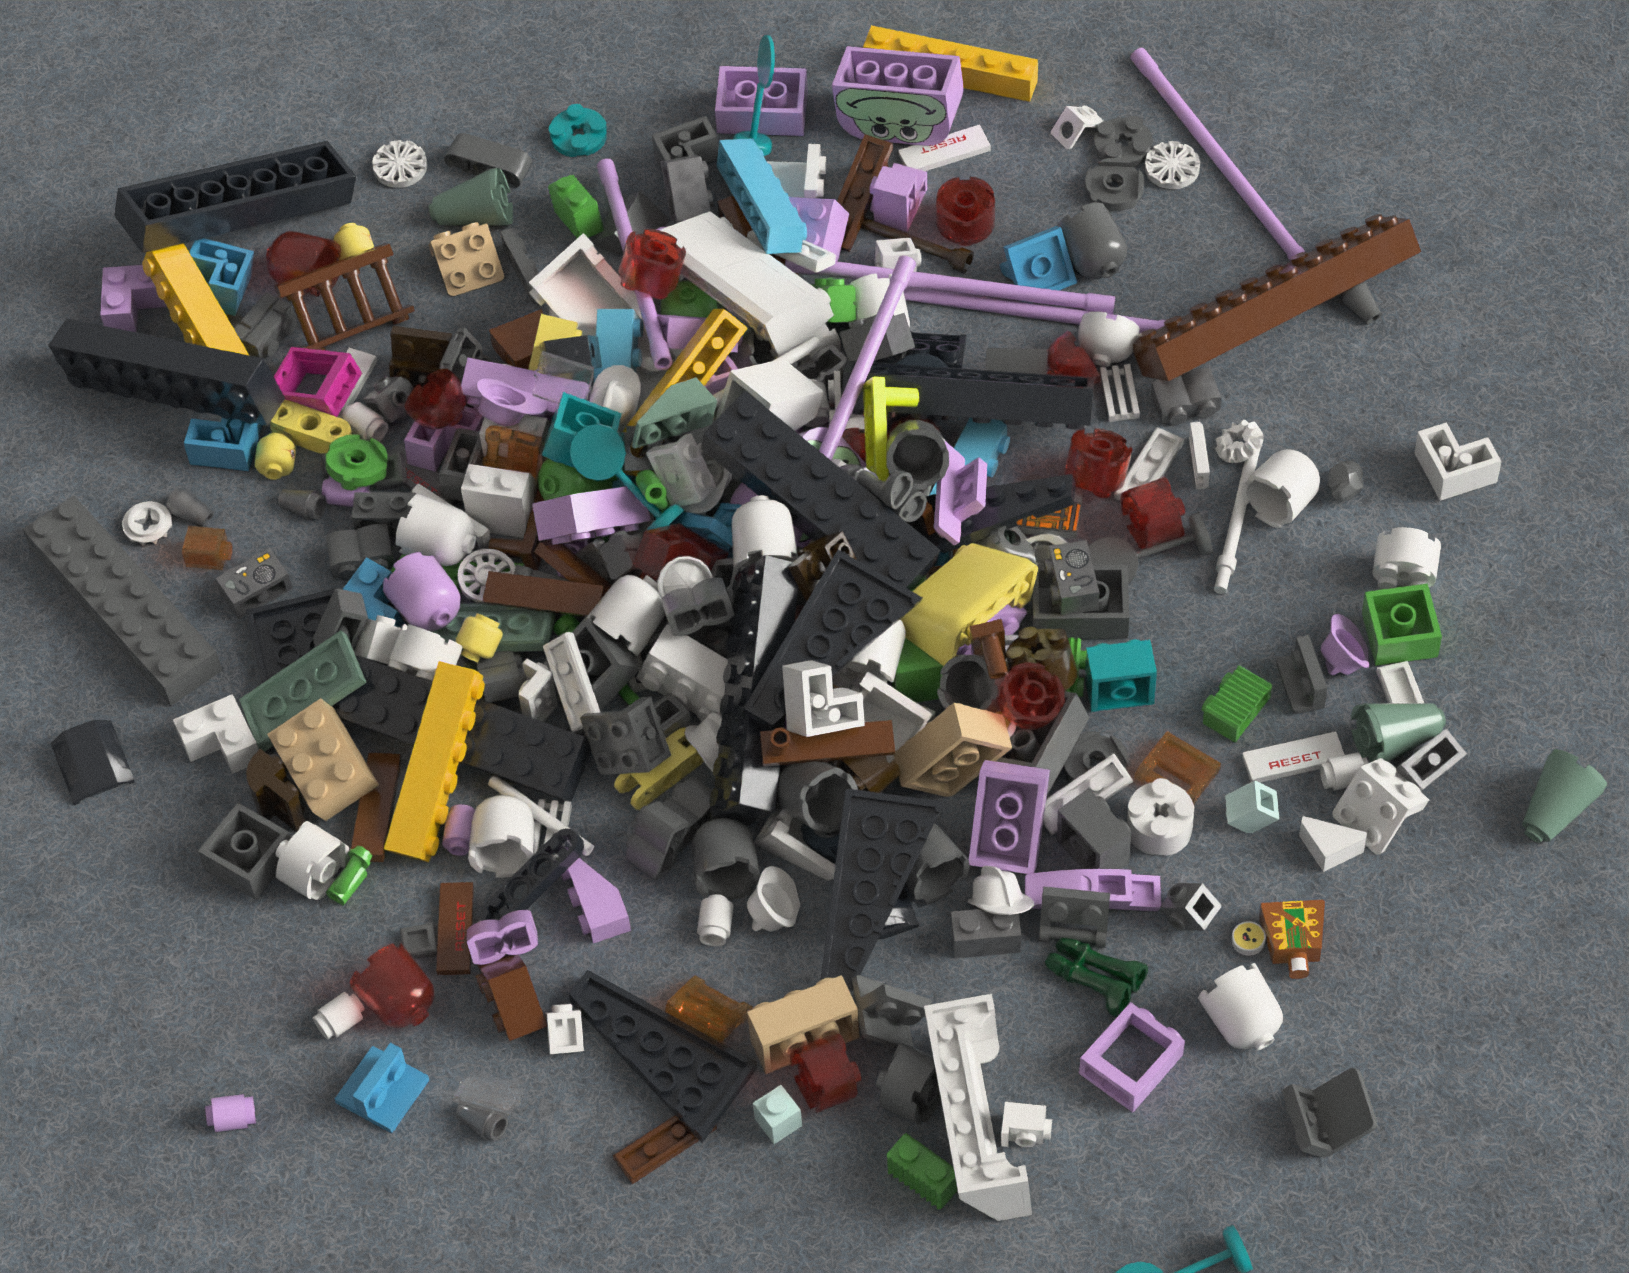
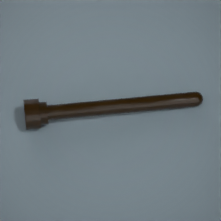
M866 217L860 227L888 239L911 238L916 249L949 261V265L954 270L964 274L967 269H964L965 263L971 265L974 259V252L966 248L960 247L959 249L954 248L951 250Z

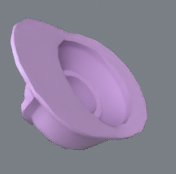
M487 378L477 382V390L482 395L478 411L482 416L496 424L512 426L519 423L525 414H542L548 409L547 402L541 397L514 388L499 380Z
M1333 615L1331 617V631L1321 645V652L1326 659L1328 673L1336 675L1340 672L1349 675L1361 667L1369 668L1368 647L1357 626L1343 615Z

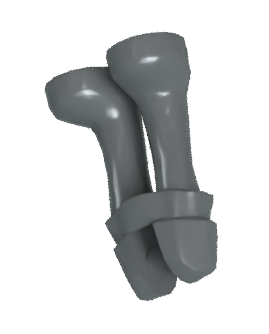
M846 464L840 467L905 522L917 520L925 511L926 496L918 490H912L913 478L910 473L903 470L895 471L885 482L879 480L877 474L866 467L857 464Z

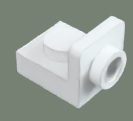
M572 1004L553 1005L552 1012L544 1013L547 1022L549 1054L584 1051L581 1011L572 1010Z

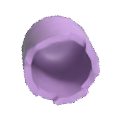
M421 552L406 555L393 565L396 570L391 574L389 580L384 578L383 592L386 598L410 625L433 632L448 625L456 617L460 609V593L433 555L423 556Z

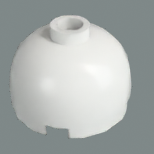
M1106 312L1085 313L1079 325L1078 340L1082 351L1089 358L1093 359L1094 364L1108 367L1111 363H1119L1126 360L1133 353V343L1139 339L1140 330L1136 323L1117 315L1116 320L1106 318Z

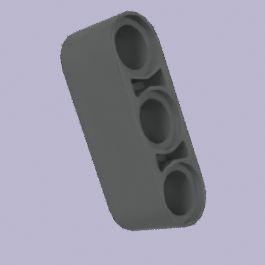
M459 133L455 137L444 156V161L448 167L452 168L455 166L463 169V172L476 176L491 168H500L507 182L514 184L516 188L521 185L532 165L531 157L520 149L466 133Z

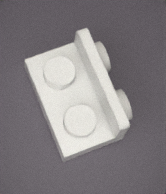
M691 433L683 435L677 442L652 447L646 453L657 477L666 488V496L670 505L678 504L685 506L702 502L716 489L713 477Z
M526 659L522 665L527 680L522 684L518 694L522 715L544 722L558 705L552 672L546 665L539 662L534 663Z

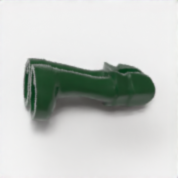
M1061 937L1055 945L1056 949L1075 961H1069L1067 958L1056 953H1049L1044 962L1057 976L1063 977L1067 982L1087 986L1102 994L1106 998L1107 1012L1116 1018L1129 1005L1131 991L1137 993L1148 974V966L1143 962L1123 961L1092 950L1088 943H1080L1078 940ZM1087 965H1089L1097 969H1100L1104 972L1111 974L1120 981L1093 972L1087 969L1086 967Z

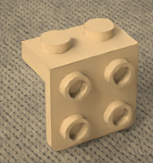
M478 222L463 226L461 232L451 234L450 231L439 233L433 236L434 240L430 241V252L436 258L446 291L450 296L460 295L495 284L504 279V273L487 224L479 226Z

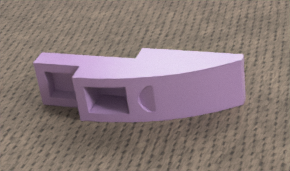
M1124 869L1059 870L1026 874L1025 895L1034 901L1033 909H1041L1043 886L1110 893L1109 909L1159 911L1161 906L1160 876L1135 875L1131 873V870Z

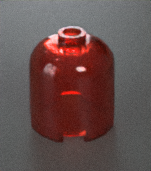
M287 231L277 236L268 248L266 254L267 268L272 279L279 284L336 262L337 258H340L341 247L332 239ZM339 276L331 279L333 283L330 285L331 289L338 281ZM314 286L303 290L306 294L316 297L320 296V291L315 290Z
M393 943L389 944L367 959L370 966L362 974L355 971L350 980V987L386 1026L395 1029L407 1027L411 1024L417 1026L429 1016L428 1010L435 998L434 986L403 944H400L398 948Z

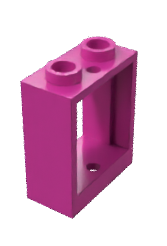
M291 347L274 378L285 397L284 400H289L337 417L362 372L350 353ZM306 373L327 375L316 395L296 393Z

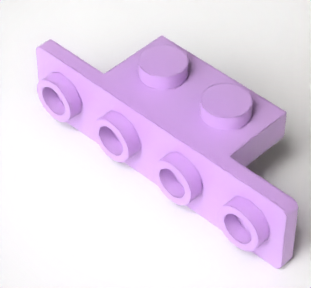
M944 441L949 451V467L945 476L937 481L934 528L940 537L946 538L950 543L956 545L960 542L961 522L971 515L978 514L985 507L987 463L978 457L965 466V458Z

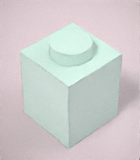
M1253 781L1225 795L1228 824L1245 833H1254L1279 820L1277 791L1257 781Z
M782 1085L753 1102L755 1120L773 1144L802 1127L801 1110Z

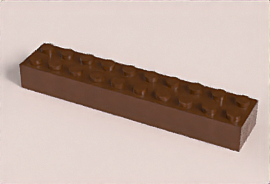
M1382 214L1373 215L1365 219L1366 224L1358 228L1350 227L1341 231V237L1333 241L1332 239L1321 241L1315 245V250L1309 253H1298L1290 258L1291 262L1283 266L1279 264L1265 270L1266 275L1258 279L1257 277L1246 279L1240 283V288L1234 291H1223L1215 296L1214 301L1208 304L1200 303L1191 307L1189 314L1183 317L1175 316L1164 321L1165 326L1157 330L1149 329L1138 335L1139 339L1133 343V353L1142 375L1148 378L1170 381L1421 253L1410 219L1397 218L1396 215L1382 217Z

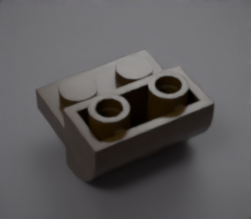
M393 326L390 332L392 358L389 363L390 377L401 376L411 383L414 390L447 394L443 384L440 382L439 370L446 349L452 339V333Z
M843 531L826 535L808 544L797 552L799 558L788 567L806 602L837 550L857 560Z
M260 749L250 759L246 770L247 782L257 813L268 820L275 815L297 832L300 826L306 822L303 814L305 810L298 798L300 793L286 777V766L283 761L276 755L272 754L269 756Z

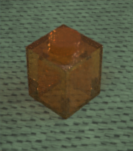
M188 526L182 548L186 567L223 570L225 560H230L232 556V542H228L225 529Z

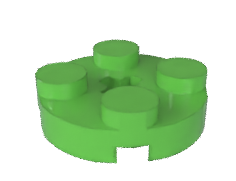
M346 435L334 440L329 446V451L326 453L325 467L330 477L341 483L343 489L352 491L358 487L374 484L386 477L388 454L385 447L376 439L370 437V441L360 439V435ZM351 459H356L357 461H362V462L354 463V462H351Z

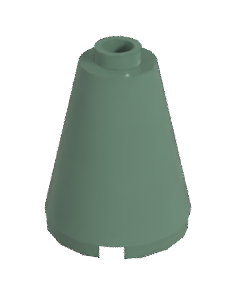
M491 168L434 196L432 203L429 204L432 220H437L439 225L466 226L478 222L479 226L483 224L488 226L512 224L513 203H508L507 193H510V189L503 171L500 168Z
M1363 703L1353 707L1351 713V720L1356 719L1357 729L1351 730L1353 741L1361 757L1365 758L1368 756L1370 762L1380 758L1389 762L1433 739L1442 732L1443 727L1446 725L1444 712L1433 703Z
M1554 749L1547 756L1523 819L1522 825L1526 829L1524 831L1525 835L1537 843H1541L1543 840L1550 842L1604 793L1607 782L1603 776L1589 764L1586 768L1577 764L1576 762L1579 759L1577 756L1563 750Z

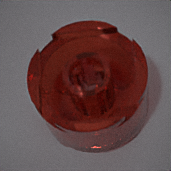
M970 176L969 180H960V177H956L946 181L939 188L936 199V225L940 234L945 239L966 247L986 239L995 227V197L992 187L984 180Z
M644 229L643 234L635 235L636 231L631 232L627 237L618 269L619 276L621 277L620 284L627 290H637L650 294L656 299H665L668 293L675 290L678 285L686 256L685 247L683 246L681 249L676 244L678 239L664 231Z
M1095 428L1094 433H1085V429L1078 430L1071 437L1064 474H1073L1076 483L1075 487L1092 491L1097 497L1108 498L1112 492L1121 489L1125 484L1132 447L1128 448L1126 446L1127 440L1110 430Z
M1166 477L1130 488L1121 493L1120 504L1123 516L1129 515L1131 524L1126 527L1140 549L1154 547L1185 535L1181 516L1185 515V507L1180 497H1174Z
M839 1033L824 1036L790 1051L791 1066L797 1064L799 1075L794 1076L796 1085L810 1109L816 1107L815 1113H820L854 1099L858 1094L856 1082L861 1081V1073L855 1062H849L845 1053L846 1045L844 1039Z

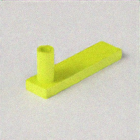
M872 377L863 385L866 468L877 474L879 480L886 482L889 477V470L886 465V406L917 407L919 392L917 388L885 387V377Z

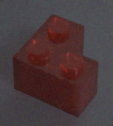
M678 523L645 530L632 564L643 570L642 574L644 576L647 575L653 580H658L660 572L665 565L677 557L690 556L699 559L708 566L711 572L716 560L727 559L729 553Z

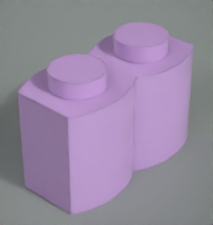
M513 911L504 915L499 921L483 920L467 929V944L473 963L479 965L490 964L498 961L505 954L519 955L535 948L538 945V936L531 911Z

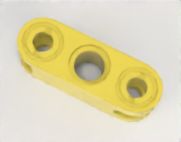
M289 400L283 401L270 422L272 433L284 434L294 445L320 454L328 453L329 446L334 440L342 436L352 435L351 426L346 420Z
M686 727L678 729L666 738L671 756L650 772L620 774L617 777L614 787L619 793L629 792L638 784L641 786L631 798V805L636 810H640L643 806L648 805L704 762L697 750L686 739L684 733Z

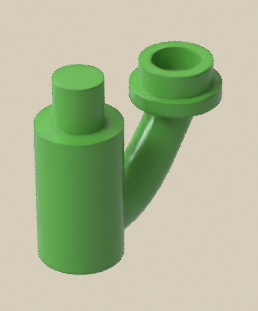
M652 470L639 471L636 477L637 487L646 500L654 504L663 513L671 506L666 496V488Z
M359 845L354 849H350L348 852L350 861L326 890V894L330 899L343 906L368 875L366 869L371 863L372 855L368 850Z

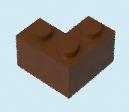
M505 954L496 962L484 965L477 964L480 974L476 975L475 978L480 992L484 994L487 1003L492 1001L494 1003L497 1013L491 1014L498 1033L504 1032L509 1041L547 1027L527 967L519 955Z

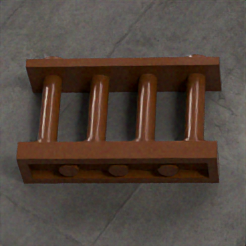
M383 243L274 285L278 297H286L288 301L291 300L306 338L307 344L298 348L326 351L325 346L383 323L392 321L393 325L410 319L408 314L415 311L414 306L408 304L402 307L386 263H388L387 257L394 255L389 243ZM369 264L371 269L375 268L391 310L375 318L358 276L360 274L359 268ZM340 275L343 276V279H347L363 320L362 323L346 328L330 287L333 284L331 279ZM312 286L315 287V290L320 291L335 333L320 339L317 336L302 297L305 295L303 290Z

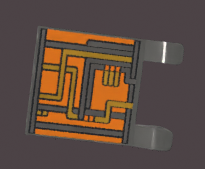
M1075 486L1074 505L1040 518L1032 515L1018 520L1017 527L1023 534H1053L1063 538L1076 539L1083 505L1084 486Z

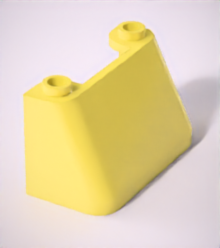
M975 543L967 546L962 545L952 559L912 591L923 597V599L915 608L900 619L906 630L905 638L945 666L950 659L958 656L956 653L964 644L967 646L971 644L970 626L987 622L1007 604L1021 609L1031 601L1038 566L1027 558Z

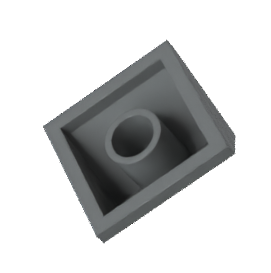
M639 191L624 197L623 201L643 263L651 251L649 247V234L660 227H665L669 218ZM610 210L603 221V231L596 234L591 242L595 247L624 256Z

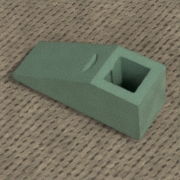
M697 378L671 385L637 421L632 447L635 449L647 444H653L666 438L711 425L717 400Z

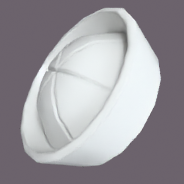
M690 556L677 557L668 562L661 570L658 578V592L662 598L667 593L676 589H692L697 583L713 578L708 566L701 560Z

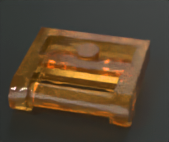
M497 425L489 426L485 431L487 452L483 458L482 466L530 473L536 479L539 470L542 437ZM501 443L508 444L507 457L499 455V445Z
M1167 731L1139 765L1134 779L1141 783L1145 781L1152 783L1159 778L1166 779L1153 771L1157 765L1191 786L1186 793L1195 805L1198 798L1221 770V763Z
M694 975L667 1001L664 1012L722 1042L735 1028L746 1021L748 1018L747 1012L752 1010L753 1006L745 1001L737 1002L706 985L704 979Z

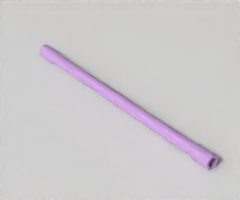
M1144 48L1135 50L1130 57L1131 61L1143 76L1148 78L1287 254L1289 261L1291 262L1290 258L1292 256L1305 252L1161 73L1158 65Z
M602 159L597 164L601 183L605 188L642 315L654 366L658 370H666L671 367L673 361L668 344L663 336L618 184L619 179L616 168L611 159Z
M899 256L890 277L887 291L819 451L831 461L903 290L907 287L916 266V262L908 256ZM793 525L797 548L803 532Z
M786 260L785 266L794 273L820 274L850 279H859L870 274H877L878 279H889V274H892L894 270L835 261L834 265L815 273L791 261ZM913 272L907 285L1079 308L1092 312H1106L1107 314H1113L1115 296L1093 293L1081 294Z
M907 286L903 290L905 300L1077 325H1080L1082 316L1085 313L1092 312ZM1107 314L1106 318L1116 320L1117 317L1114 314ZM1123 316L1139 326V333L1149 329L1157 330L1165 326L1164 321H1166Z

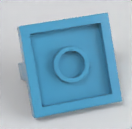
M1059 226L1052 227L1003 247L1007 261L999 264L1003 275L1013 280L1014 285L1059 291L1077 283L1063 232Z
M721 503L713 518L687 515L680 526L724 559H733L732 517L737 508L742 505Z
M389 1043L383 1052L372 1046L335 1097V1102L382 1129L393 1133L428 1083L429 1076L406 1064L402 1048Z

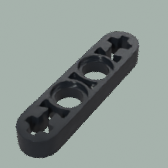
M568 828L556 832L484 904L480 913L481 920H496L493 914L497 910L501 915L500 919L510 912L527 910L581 856L584 850L582 837ZM567 840L572 845L568 850L563 845ZM554 852L560 857L559 860L552 856ZM545 861H550V871L543 876H538L537 870L539 865ZM526 884L528 888L526 895L521 899H515L514 892L516 888ZM506 900L513 904L511 908L505 903Z

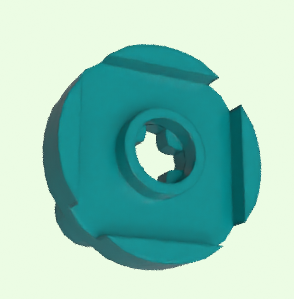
M572 104L568 106L567 110L559 113L552 120L549 126V136L554 149L568 157H577V155L585 154L588 156L600 150L605 144L607 125L605 119L598 112L589 108H583L580 104ZM574 129H583V135L579 133L575 136L573 135Z

